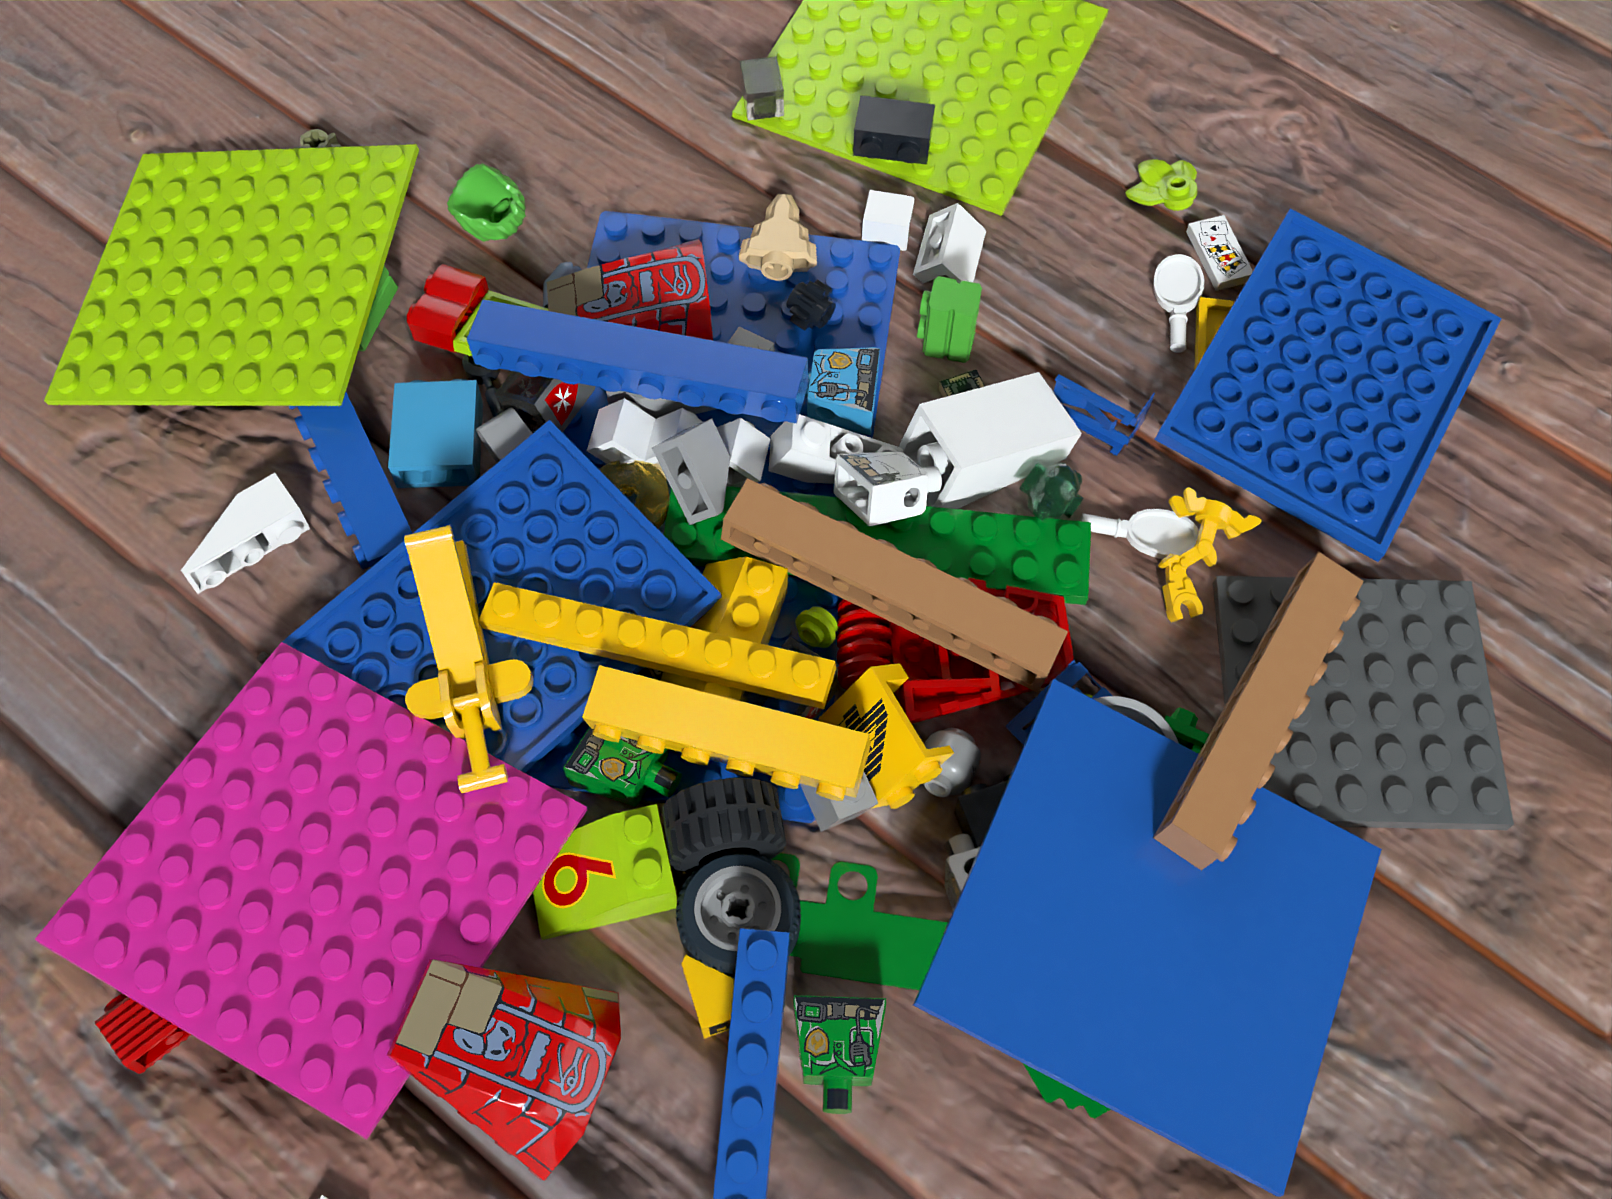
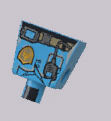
M880 348L818 349L815 351L811 372H808L809 383L805 397H808L807 417L845 430L871 435Z

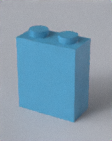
M453 379L451 381L437 382L413 380L411 382L394 384L388 469L396 488L470 486L480 478L481 439L476 432V428L482 425L483 400L477 380Z

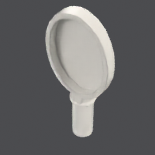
M1175 254L1163 259L1158 265L1154 275L1153 290L1160 306L1170 312V350L1180 353L1186 350V323L1188 321L1186 313L1197 306L1198 300L1203 294L1204 275L1201 267L1194 259L1186 255Z
M1164 509L1139 511L1129 521L1083 513L1081 516V521L1091 522V532L1112 535L1115 538H1127L1130 544L1138 551L1160 559H1164L1169 554L1181 555L1193 548L1199 533L1198 527L1187 517L1178 518L1173 511Z

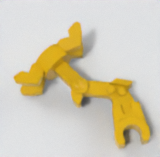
M1190 487L1184 489V497L1172 496L1169 498V504L1178 518L1195 515V520L1201 524L1196 544L1193 548L1181 555L1169 554L1158 565V567L1165 568L1166 585L1162 586L1167 618L1171 623L1183 619L1180 609L1181 603L1187 606L1191 618L1203 614L1202 602L1198 598L1192 581L1186 573V569L1200 559H1203L1208 567L1216 564L1217 555L1213 547L1216 530L1223 529L1227 538L1232 539L1261 523L1259 517L1248 515L1243 518L1237 511H1233L1225 503L1206 499L1205 497L1197 498L1196 491Z

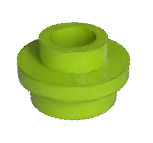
M814 606L809 610L802 611L795 620L799 637L806 644L812 647L827 648L835 640V632L838 629L835 618L827 610Z

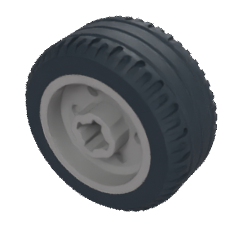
M732 851L731 853L725 852L716 855V857L709 858L702 863V866L696 867L690 876L687 877L677 899L676 922L681 943L689 957L734 979L740 928L789 932L791 937L790 955L798 940L801 925L800 899L793 881L777 863L775 864L774 861L765 856L760 857L757 853ZM737 912L738 915H742L746 918L741 920L739 917H734L732 915Z

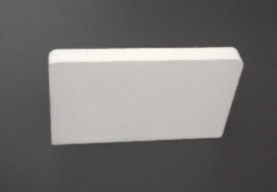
M958 203L929 215L913 275L922 283L943 275L956 279L957 283L961 281L973 282L986 234L985 228Z

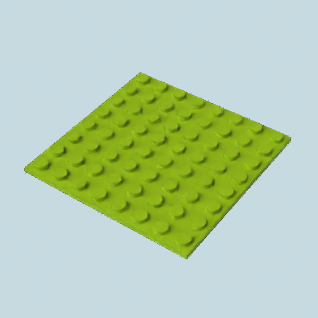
M803 0L732 111V117L1002 216L1103 25L1109 9L1083 0ZM861 95L935 104L927 165L853 156L854 128Z
M417 144L142 154L44 401L48 405L341 406L419 153Z

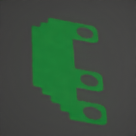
M778 854L771 860H779L787 865L790 872L789 877L797 889L800 871L799 859L792 854ZM838 862L831 868L826 904L800 901V932L796 945L789 956L801 959L800 970L802 973L920 990L948 922L873 911L878 880L877 871L868 865ZM850 871L862 874L868 885L865 895L857 900L844 898L838 890L840 877Z

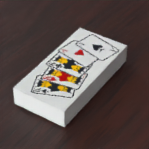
M1222 215L1189 223L1186 233L1215 291L1246 284L1253 270L1226 217Z

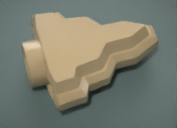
M777 194L766 209L765 220L754 225L751 237L742 241L739 253V261L745 263L749 268L761 270L762 274L771 280H785L791 277L793 272H807L810 268L817 265L816 245L809 242L808 229L799 223V209L792 195Z

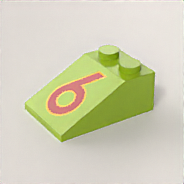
M657 804L611 814L579 827L572 832L533 891L542 940L676 909L677 895Z

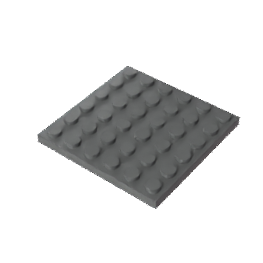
M1215 577L1213 592L1224 706L1227 704L1295 577ZM1361 579L1364 582L1356 595V598L1361 600L1351 618L1346 622H1342L1339 629L1344 631V635L1337 647L1331 653H1326L1323 661L1328 666L1319 681L1314 686H1309L1306 695L1311 697L1303 713L1297 719H1292L1288 728L1293 731V734L1284 749L1278 754L1275 753L1270 763L1275 766V769L1263 788L1338 827L1508 830L1514 825L1472 581Z

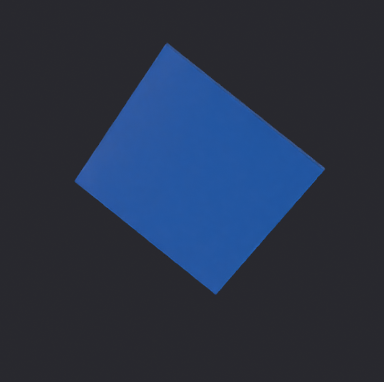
M1053 679L1026 738L913 1006L1269 1193L1281 1197L1285 1192L1382 849L1262 787L1260 789L1256 788L1252 799L1257 802L1252 814L1242 825L1238 824L1233 833V836L1238 838L1230 855L1223 862L1215 860L1203 870L1198 869L1153 837L1199 754Z

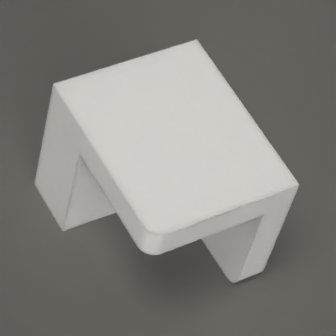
M869 190L863 217L862 241L897 245L902 251L907 250L914 197Z

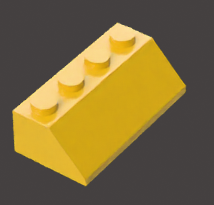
M747 556L706 564L702 575L721 593L722 597L691 628L768 645L787 594L788 569ZM663 672L660 680L743 702L744 690L668 672Z

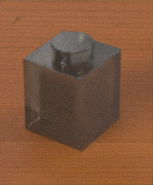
M777 56L740 61L741 90L747 121L784 116V89Z

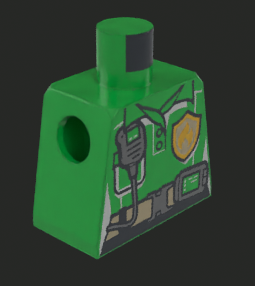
M589 727L563 767L570 785L631 806H637L648 788L668 798L671 797L682 777V773L664 764L669 754L667 748L664 749L663 754H657L637 747V740L622 736L619 742L607 741L592 734L594 729H591V727Z
M794 995V1020L803 1084L823 1085V1112L831 1114L851 1113L852 1086L867 1087L872 1085L886 1010V998Z

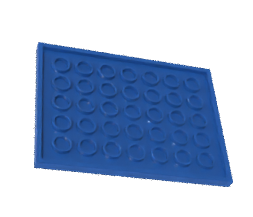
M1290 208L1154 440L1379 562L1385 555L1502 318Z
M550 420L414 532L417 533L450 525L455 542L464 541L480 615L494 582L687 627L695 624L722 597L721 593ZM405 540L282 641L407 710L409 709L405 703V696L408 689L417 682L438 677L439 671ZM482 628L489 664L517 659L523 661L529 667L534 677L533 687L526 696L497 704L502 729L493 731L491 728L483 729L487 752L526 773L585 721L582 716L599 665L636 675L645 667ZM444 717L428 720L451 733Z

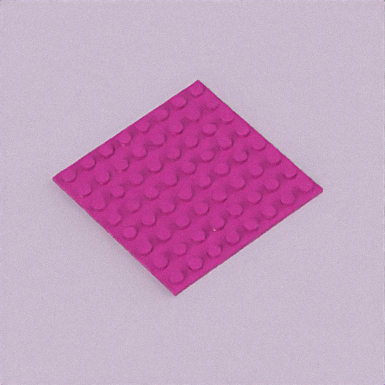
M281 642L37 935L35 940L37 943L367 1140L410 1076L408 1072L390 1059L387 1053L429 959L482 968L587 812V806L489 753L490 767L504 764L508 775V782L461 793L457 776L472 772L465 740L455 738L452 733L426 719L414 716L402 706Z

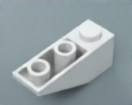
M799 414L797 424L784 422L771 435L769 471L802 482L834 484L837 454L903 453V448Z
M276 473L271 474L235 496L181 569L197 594L207 588L218 586L226 577L245 566H251L259 562L267 553L283 544L295 541L302 533L310 529L300 508Z

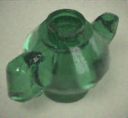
M1037 462L1019 488V490L1028 495V508L1032 515L1042 522L1046 518H1060L1063 514L1071 518L1084 497L1078 494L1083 480L1081 474L1065 463H1057L1046 467Z

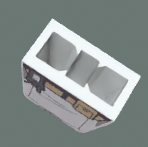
M904 453L837 454L834 494L868 526L921 515L926 510L927 493L938 492L941 489L942 478L937 467L921 468Z

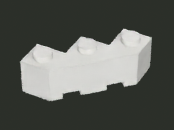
M624 398L599 409L587 451L617 471L635 474L637 467L657 470L658 478L667 479L652 447L689 427L702 423V421L694 413L684 408L655 419L640 409L638 404ZM742 418L716 427L730 455L727 486L742 488L747 478L759 482L770 438L757 430L752 423Z

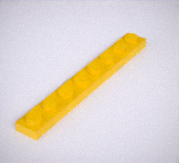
M496 582L493 583L478 620L483 629L820 709L825 707L836 671L834 660Z

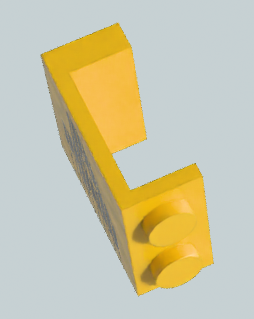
M901 664L871 666L819 718L820 722L869 734L871 746L864 772L878 801V804L872 808L889 805L891 809H896L905 805L915 796L913 790L920 784L929 782L937 777L943 770L941 765L954 754L950 745L926 749L893 693L909 678Z

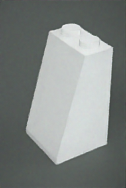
M1037 372L919 404L899 447L903 448V453L921 468L937 467L940 471L942 478L941 489L938 492L927 493L926 506L959 509L1066 459L1082 433L1057 399L1053 390L1048 386L1041 374Z

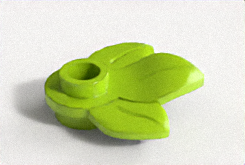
M1158 159L1146 160L1138 165V173L1142 182L1125 192L1129 199L1142 205L1153 206L1163 203L1170 210H1184L1193 204L1197 196L1198 187L1195 182L1197 172L1191 163L1184 160L1176 161L1171 166L1165 161Z

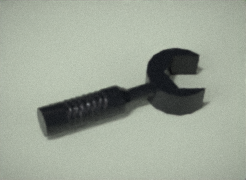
M465 354L462 360L465 375L469 380H477L478 384H485V398L494 418L505 411L495 396L498 388L494 387L492 383L498 377L500 369L479 368L471 364V357Z

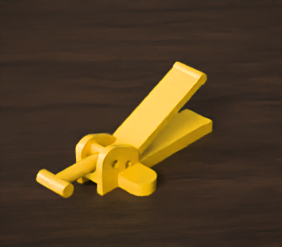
M447 525L405 535V544L439 671L438 677L417 682L408 689L405 696L407 708L414 716L426 720L444 717L448 729L455 738H466L472 772L457 776L461 793L508 782V775L505 765L501 764L490 767L483 729L491 728L493 731L502 729L497 704L526 696L533 687L534 677L529 667L523 661L517 659L489 664L483 630L478 621L480 614L467 548L463 540L455 542L451 526Z

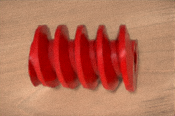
M843 599L838 604V616L840 618L837 630L840 634L837 636V647L839 648L837 652V663L839 666L837 669L839 684L842 688L848 690L871 666L892 664L888 659H885L892 652V647L885 643L891 639L892 631L885 627L891 623L890 621Z

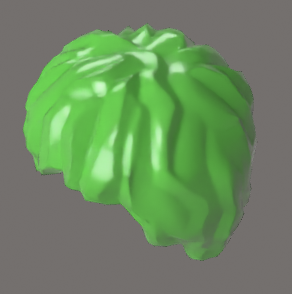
M483 163L480 165L476 164L464 172L463 177L457 181L456 187L453 189V193L447 202L448 211L454 216L463 230L483 242L507 239L518 231V227L523 224V220L526 217L525 199L516 183L510 177L503 175L500 170Z

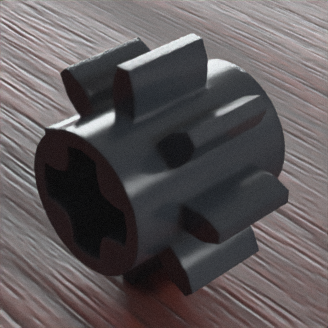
M818 279L814 283L809 281L808 284L804 282L797 284L786 302V307L793 314L789 321L804 331L808 327L811 329L814 326L819 329L824 327L836 308V303L829 297L833 289Z

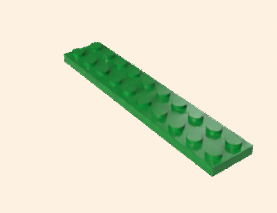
M726 486L723 512L689 525L671 488L663 535L694 566L705 567L708 563L745 556L764 561L721 540L723 518L741 488ZM779 492L796 502H806L814 506L819 513L836 521H846L855 526L859 532L876 540L888 541L899 551L911 557L928 560L937 569L955 578L986 581V588L1006 590L1007 585L1063 596L1065 603L1086 605L1089 595L1091 522L926 506V510L921 515L868 526L838 497Z

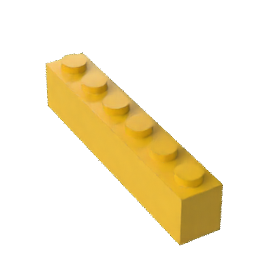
M601 665L598 667L582 716L591 729H594L592 734L598 738L611 742H619L621 736L637 740V747L657 754H663L665 748L682 752V759L698 765L706 766L709 760L727 764L725 768L727 771L744 777H752L754 771L772 776L770 780L772 783L790 789H798L799 783L816 787V794L836 801H843L845 795L857 797L871 746L869 734Z

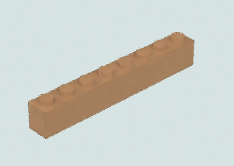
M747 478L723 518L721 540L768 563L787 568L789 573L1037 693L1048 676L1068 631L1058 627L1053 620L1047 617L1035 616L1018 608L1013 601L1007 598L995 597L980 590L970 580L955 578L937 569L928 560L911 557L899 551L888 541L876 540L859 532L855 526L846 521H836L819 513L814 506L806 502H796L780 494L771 485L759 484Z
M1320 552L1298 572L1153 838L1200 870H1203L1215 860L1223 862L1230 855L1238 838L1233 836L1237 825H1242L1252 814L1257 802L1252 799L1256 788H1262L1275 769V766L1270 763L1275 753H1280L1289 742L1293 731L1288 728L1292 719H1297L1307 707L1311 697L1306 695L1309 686H1314L1324 674L1328 666L1323 661L1326 653H1331L1337 647L1344 635V631L1339 629L1342 622H1346L1351 618L1361 600L1356 598V595L1364 582L1363 580Z

